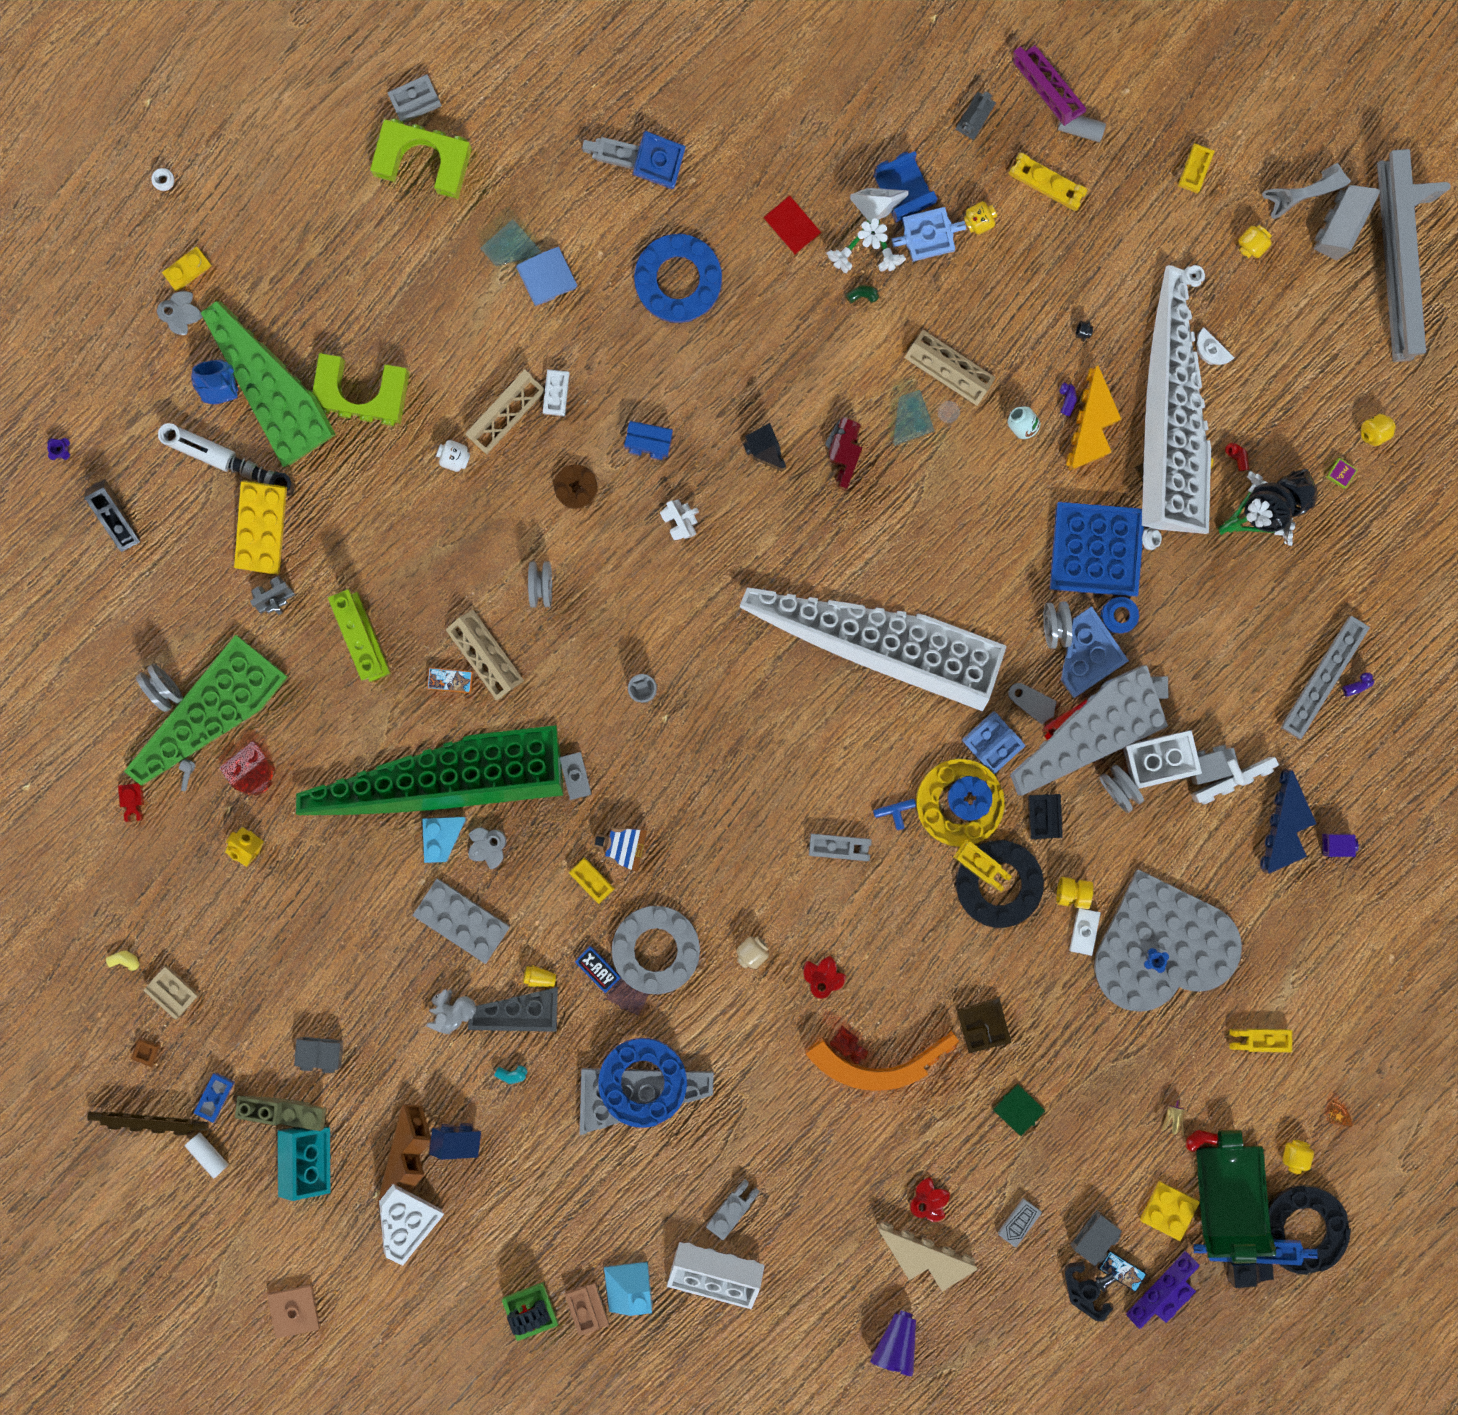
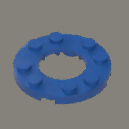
M686 234L666 235L653 241L640 255L635 268V288L643 306L655 317L671 323L690 322L706 314L718 299L722 285L720 263L712 249L698 238ZM674 257H682L692 261L698 268L700 275L696 291L683 299H672L664 295L657 283V272L660 266L665 261Z
M652 1038L630 1039L616 1046L604 1060L598 1080L599 1094L608 1112L618 1121L632 1127H653L671 1118L682 1105L687 1090L686 1070L679 1055L667 1044ZM637 1061H649L657 1065L665 1079L661 1095L654 1101L646 1104L630 1100L623 1092L621 1086V1079L625 1069Z

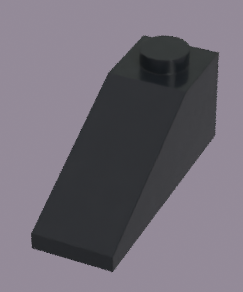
M105 479L85 489L84 499L120 552L140 543V539L119 499Z

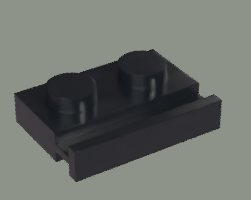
M1061 794L1028 795L1030 839L1063 838Z

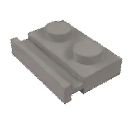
M424 75L387 92L400 121L404 123L442 106L428 75Z

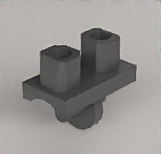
M277 576L270 581L271 590L266 592L262 586L251 590L253 599L250 602L260 614L265 611L268 614L276 611L278 615L283 614L282 606L288 604L287 599L295 596L293 589L280 576Z

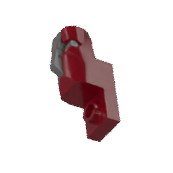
M841 417L825 445L829 449V462L845 468V470L840 469L836 482L840 483L838 489L847 491L863 447L854 445L858 441L861 424Z

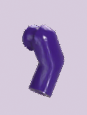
M1369 672L1363 673L1360 676L1361 681L1343 686L1342 691L1346 697L1352 696L1372 687L1375 682L1373 675Z

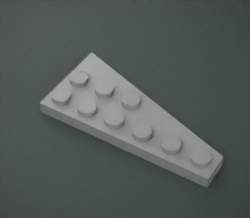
M582 1068L580 1135L597 1129L600 1130L613 1124L622 1123L608 1112L600 1097L598 1080L601 1068ZM625 1069L621 1079V1086L625 1095L630 1100L643 1104L657 1099L661 1095L665 1083L661 1070ZM686 1071L687 1090L683 1103H689L713 1095L714 1071Z

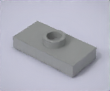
M579 752L560 757L570 800L592 795L582 753Z

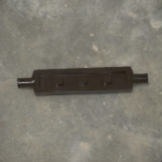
M91 1111L87 1115L88 1121H100V1125H105L108 1129L112 1130L128 1127L130 1131L136 1132L143 1131V1129H151L152 1133L174 1131V1135H187V1133L194 1130L207 1131L209 1127L208 1121H196V1119Z

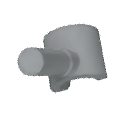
M188 759L183 760L179 766V769L185 772L181 791H186L190 774H192L196 767L194 762Z

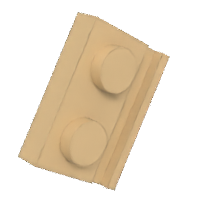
M165 966L143 990L175 1020L199 996L193 988L168 966Z

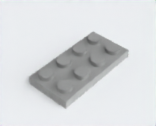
M438 878L412 915L485 964L511 927Z

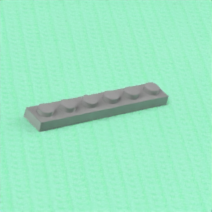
M1353 616L1347 618L1280 728L1296 738L1302 739L1368 632L1369 626Z

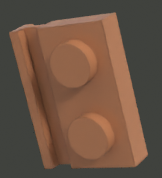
M596 1282L565 1292V1297L579 1336L609 1326L610 1323Z

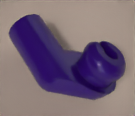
M1063 383L1059 392L1065 395V401L1060 413L1070 416L1077 401L1075 387L1072 384Z

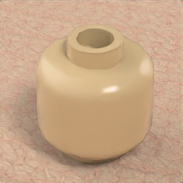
M758 936L756 938L748 937L737 948L739 956L737 961L745 969L747 967L757 969L769 957V947Z

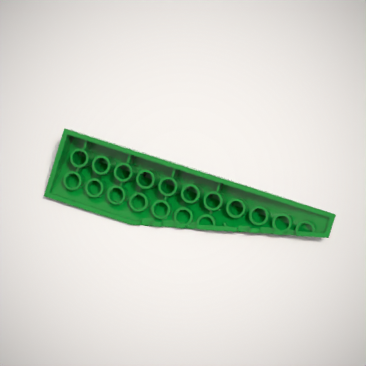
M557 725L468 735L463 737L461 741L455 743L451 741L443 744V747L434 750L430 748L422 751V754L413 757L409 755L377 766L375 770L369 772L362 771L356 773L357 776L348 779L341 778L335 780L336 782L327 786L323 784L296 793V815H356L412 812L563 796V775Z

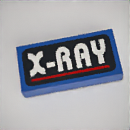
M592 946L575 961L604 993L621 978Z

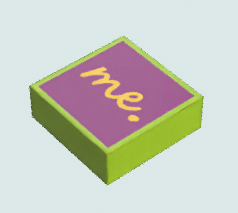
M1338 458L1326 475V478L1345 489L1358 470L1341 458Z

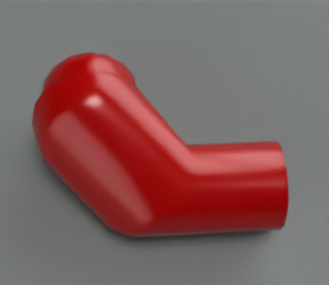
M1236 443L1228 444L1225 447V453L1237 461L1238 471L1250 470L1246 449Z

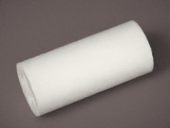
M200 1132L185 1145L187 1150L213 1179L229 1166Z

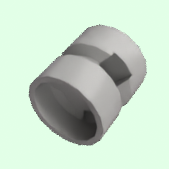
M639 674L630 680L628 693L636 702L646 703L655 697L657 684L650 676Z

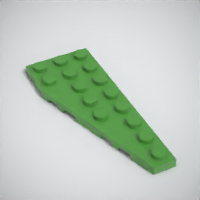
M221 301L214 302L201 312L224 358L229 365L233 366V374L283 467H289L336 435L316 396L310 390H307L301 384V381L294 377L285 368L286 366L263 343H260L254 337V334L249 329H246Z
M235 635L124 772L140 785L148 783L260 712L289 676L241 637Z

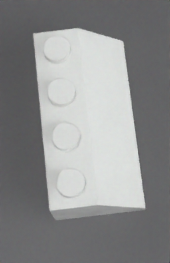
M679 1242L667 1287L752 1309L761 1287L764 1265L755 1260H745L737 1258V1256L732 1254L726 1255L713 1249L696 1247L691 1243Z

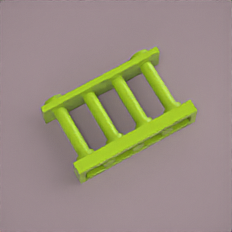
M347 589L328 597L361 681L368 679L369 682L391 674L359 593L351 594L350 590Z

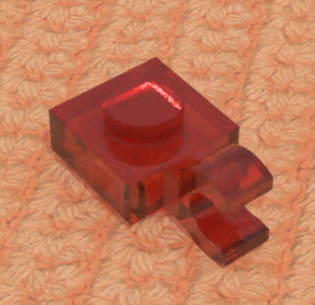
M840 1026L829 1043L843 1056L847 1057L850 1055L851 1060L856 1064H860L861 1060H864L868 1055V1051L857 1044L859 1038L844 1026Z

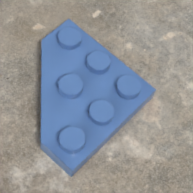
M1089 607L1072 619L1071 647L1066 649L1061 681L1071 696L1075 698L1129 661L1092 607Z

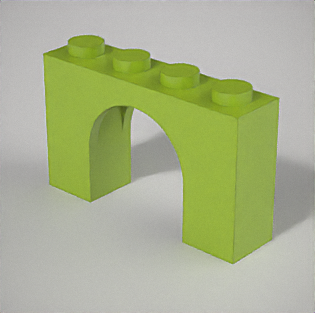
M384 119L370 171L374 177L395 182L400 162L405 152L418 145L430 146L440 154L441 158L434 186L437 194L459 199L472 148L470 143L467 142L468 140L460 136L451 138L438 130L429 132L419 125L413 124L411 127L404 125V122L397 119H391V121Z
M319 353L312 393L316 396L325 415H329L330 412H336L339 417L351 419V415L359 416V420L365 422H373V419L381 420V424L394 426L395 423L401 424L410 374L407 368L384 365L381 388L378 395L368 403L353 404L344 398L341 390L345 360L339 356Z

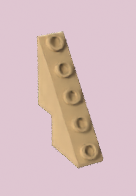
M882 1222L877 1224L879 1232L909 1280L929 1269L941 1291H944L978 1270L975 1265L976 1259L967 1254H963L962 1257L955 1254V1251L949 1247L943 1246V1248L935 1246V1243L929 1239H917L909 1231L902 1230V1232L894 1230V1226L889 1223Z

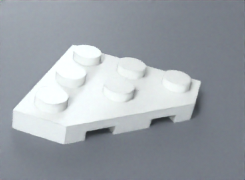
M394 1184L379 1201L383 1249L386 1258L403 1266L444 1215L442 1209Z

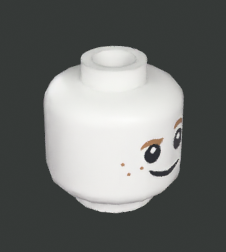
M448 440L445 445L440 444L436 457L440 458L439 464L441 467L459 472L461 468H466L470 453L467 452V446L453 440Z

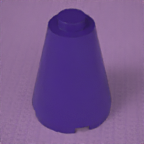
M900 1310V1314H894L871 1357L870 1363L893 1372H901L900 1374L906 1376H913L916 1319L912 1318V1313Z

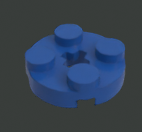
M966 776L959 778L950 787L947 801L949 808L956 816L969 821L977 820L989 812L992 805V792L985 781L977 777ZM968 792L976 796V800H973L971 805H969L968 801H964V797L968 795Z

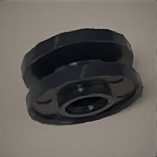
M1262 483L1256 486L1245 504V516L1250 513L1248 506L1253 500L1259 499L1261 503L1267 501L1269 508L1266 510L1272 512V517L1269 518L1271 524L1269 526L1263 525L1262 527H1257L1255 521L1250 522V524L1266 532H1277L1284 529L1295 511L1296 502L1294 496L1287 488L1280 484Z

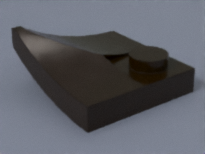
M999 996L957 1010L968 1053L1012 1043Z

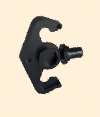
M1084 1261L1067 1264L1064 1272L1071 1304L1095 1321H1104L1110 1312L1113 1311V1304L1111 1302L1105 1303L1101 1311H1096L1093 1301L1099 1297L1100 1289L1105 1292L1108 1285L1116 1281L1115 1276L1111 1272L1104 1277L1096 1276V1281L1087 1279L1079 1282L1072 1274L1076 1271L1082 1273L1085 1270Z

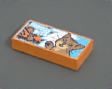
M429 667L427 689L472 693V671Z

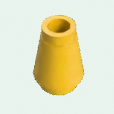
M534 965L531 967L526 966L523 977L524 984H528V987H554L556 974Z

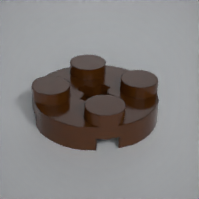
M574 464L565 466L557 474L554 480V491L556 497L564 506L571 509H580L594 501L598 492V484L595 475L587 467ZM579 481L582 489L577 490L576 493L572 492L573 489L570 487V484Z

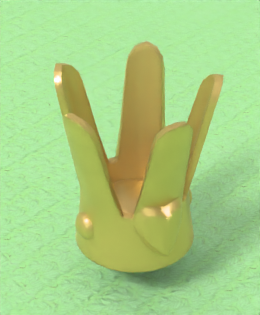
M1177 1101L1176 1106L1168 1105L1166 1119L1161 1131L1167 1129L1173 1116L1172 1133L1177 1134L1179 1132L1181 1122L1182 1135H1184L1183 1115L1185 1109L1178 1107L1179 1101Z

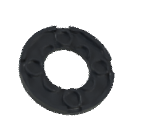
M991 840L981 843L977 847L997 863H1007L1016 869L1021 879L1019 894L1012 902L1005 905H993L987 902L979 890V877L960 863L955 879L958 900L966 913L983 925L994 928H1006L1017 925L1030 917L1041 901L1044 889L1041 867L1036 858L1019 844L1007 840Z
M1296 1185L1279 1192L1268 1203L1272 1238L1286 1240L1284 1225L1287 1217L1293 1211L1304 1208H1311L1323 1217L1326 1224V1233L1322 1242L1317 1247L1312 1248L1317 1249V1259L1304 1258L1302 1265H1279L1290 1272L1302 1275H1309L1308 1273L1319 1271L1323 1272L1334 1266L1342 1258L1348 1247L1351 1234L1348 1215L1343 1205L1326 1190L1312 1185Z

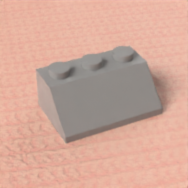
M1349 185L1344 190H1340L1334 199L1336 203L1334 209H1330L1324 219L1327 222L1324 229H1320L1314 241L1317 243L1314 250L1336 261L1351 251L1380 190Z

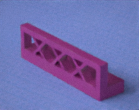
M1036 45L1027 51H1024L1021 46L1014 50L1013 63L1063 126L1086 112V107ZM1033 54L1039 60L1038 65L1030 58ZM1042 72H1049L1051 81H1048ZM1055 88H1062L1064 96L1061 97ZM1067 103L1074 104L1078 109L1072 113V109Z

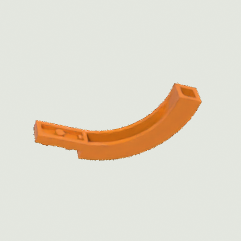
M950 1031L911 1060L888 1068H867L851 1063L836 1054L823 1038L805 1049V1054L822 1072L842 1084L862 1090L884 1091L910 1085L927 1076L928 1072L924 1066L935 1064L939 1060L938 1056L944 1052L947 1054L957 1047L956 1044L959 1040Z

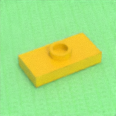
M1194 143L1177 186L1198 194L1215 151Z
M585 857L568 872L598 904L615 889Z

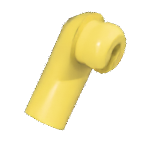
M121 951L106 957V963L109 967L121 963L128 967L129 970L134 971L140 965L136 955L128 951Z

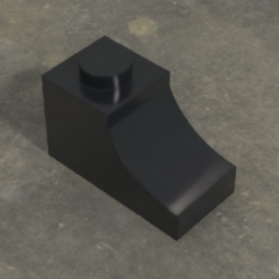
M1227 1262L1228 1281L1234 1288L1257 1287V1284L1260 1282L1274 1280L1273 1264H1235Z

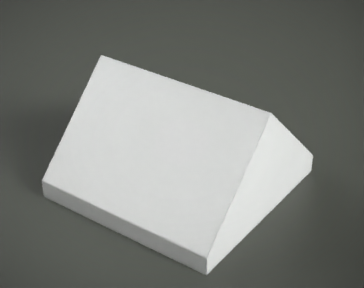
M866 188L850 194V199L871 223V220L874 218L879 220L888 216L908 196V191Z

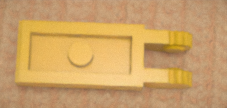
M965 840L953 856V858L980 879L1000 892L1003 891L1004 887L993 879L994 876L998 873L1005 880L1010 881L1012 878L1010 874L1001 868L1000 864L969 840Z
M1230 1029L1229 1035L1234 1037L1246 1036V1044L1238 1042L1229 1043V1049L1247 1050L1248 1052H1292L1293 1030Z

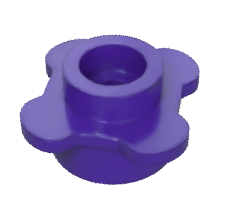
M51 438L48 440L49 459H69L68 446L70 441L68 439L62 438L58 440Z

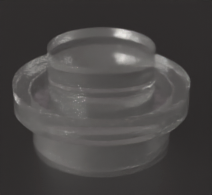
M945 401L938 408V417L945 423H953L959 417L960 409L955 402Z

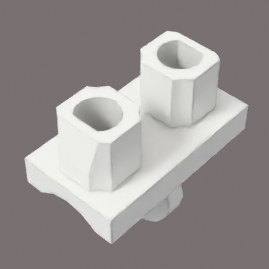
M679 499L666 503L667 507L660 514L665 522L675 519L678 526L670 530L673 539L679 540L696 535L697 533L692 525L698 523L694 516L699 513L698 508L691 510L688 503L681 505Z

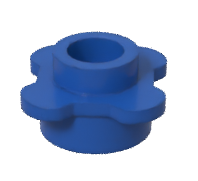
M1151 948L1148 950V958L1144 962V966L1146 969L1152 968L1158 973H1163L1169 955L1166 952L1161 953L1155 948Z

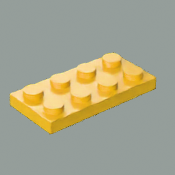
M241 481L234 568L276 575L280 573L287 487Z

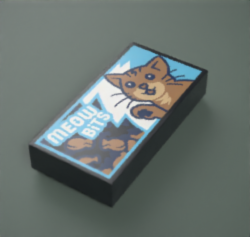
M1110 1249L1107 1250L1106 1258L1097 1267L1098 1270L1107 1275L1112 1272L1116 1281L1134 1292L1138 1290L1147 1275L1144 1270Z

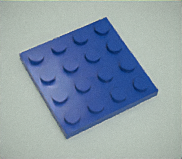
M1057 502L1049 590L1138 597L1144 526H1142V509Z

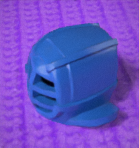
M211 360L201 362L193 367L191 374L192 384L203 402L221 404L238 398V388L233 376L234 368L232 365L224 362V360Z

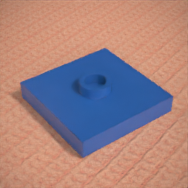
M648 131L643 132L632 175L669 189H674L686 146Z

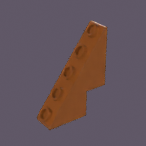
M403 1104L401 1107L377 1208H380L379 1201L393 1184L411 1192L424 1176L419 1156L430 1144L431 1135L422 1106Z

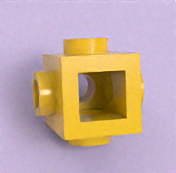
M242 827L237 833L232 832L226 840L228 846L225 853L233 860L247 867L260 853L264 841L253 832Z

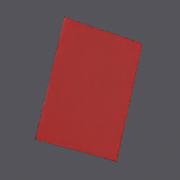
M788 196L764 217L766 222L794 255L821 233L791 196Z

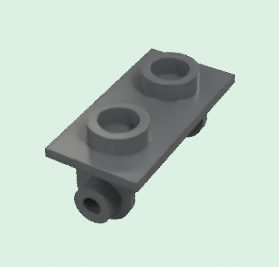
M977 91L955 130L975 140L996 104L995 101L991 100L992 95L986 91L983 94Z

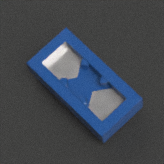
M216 1072L213 1073L194 1114L214 1123L235 1081Z

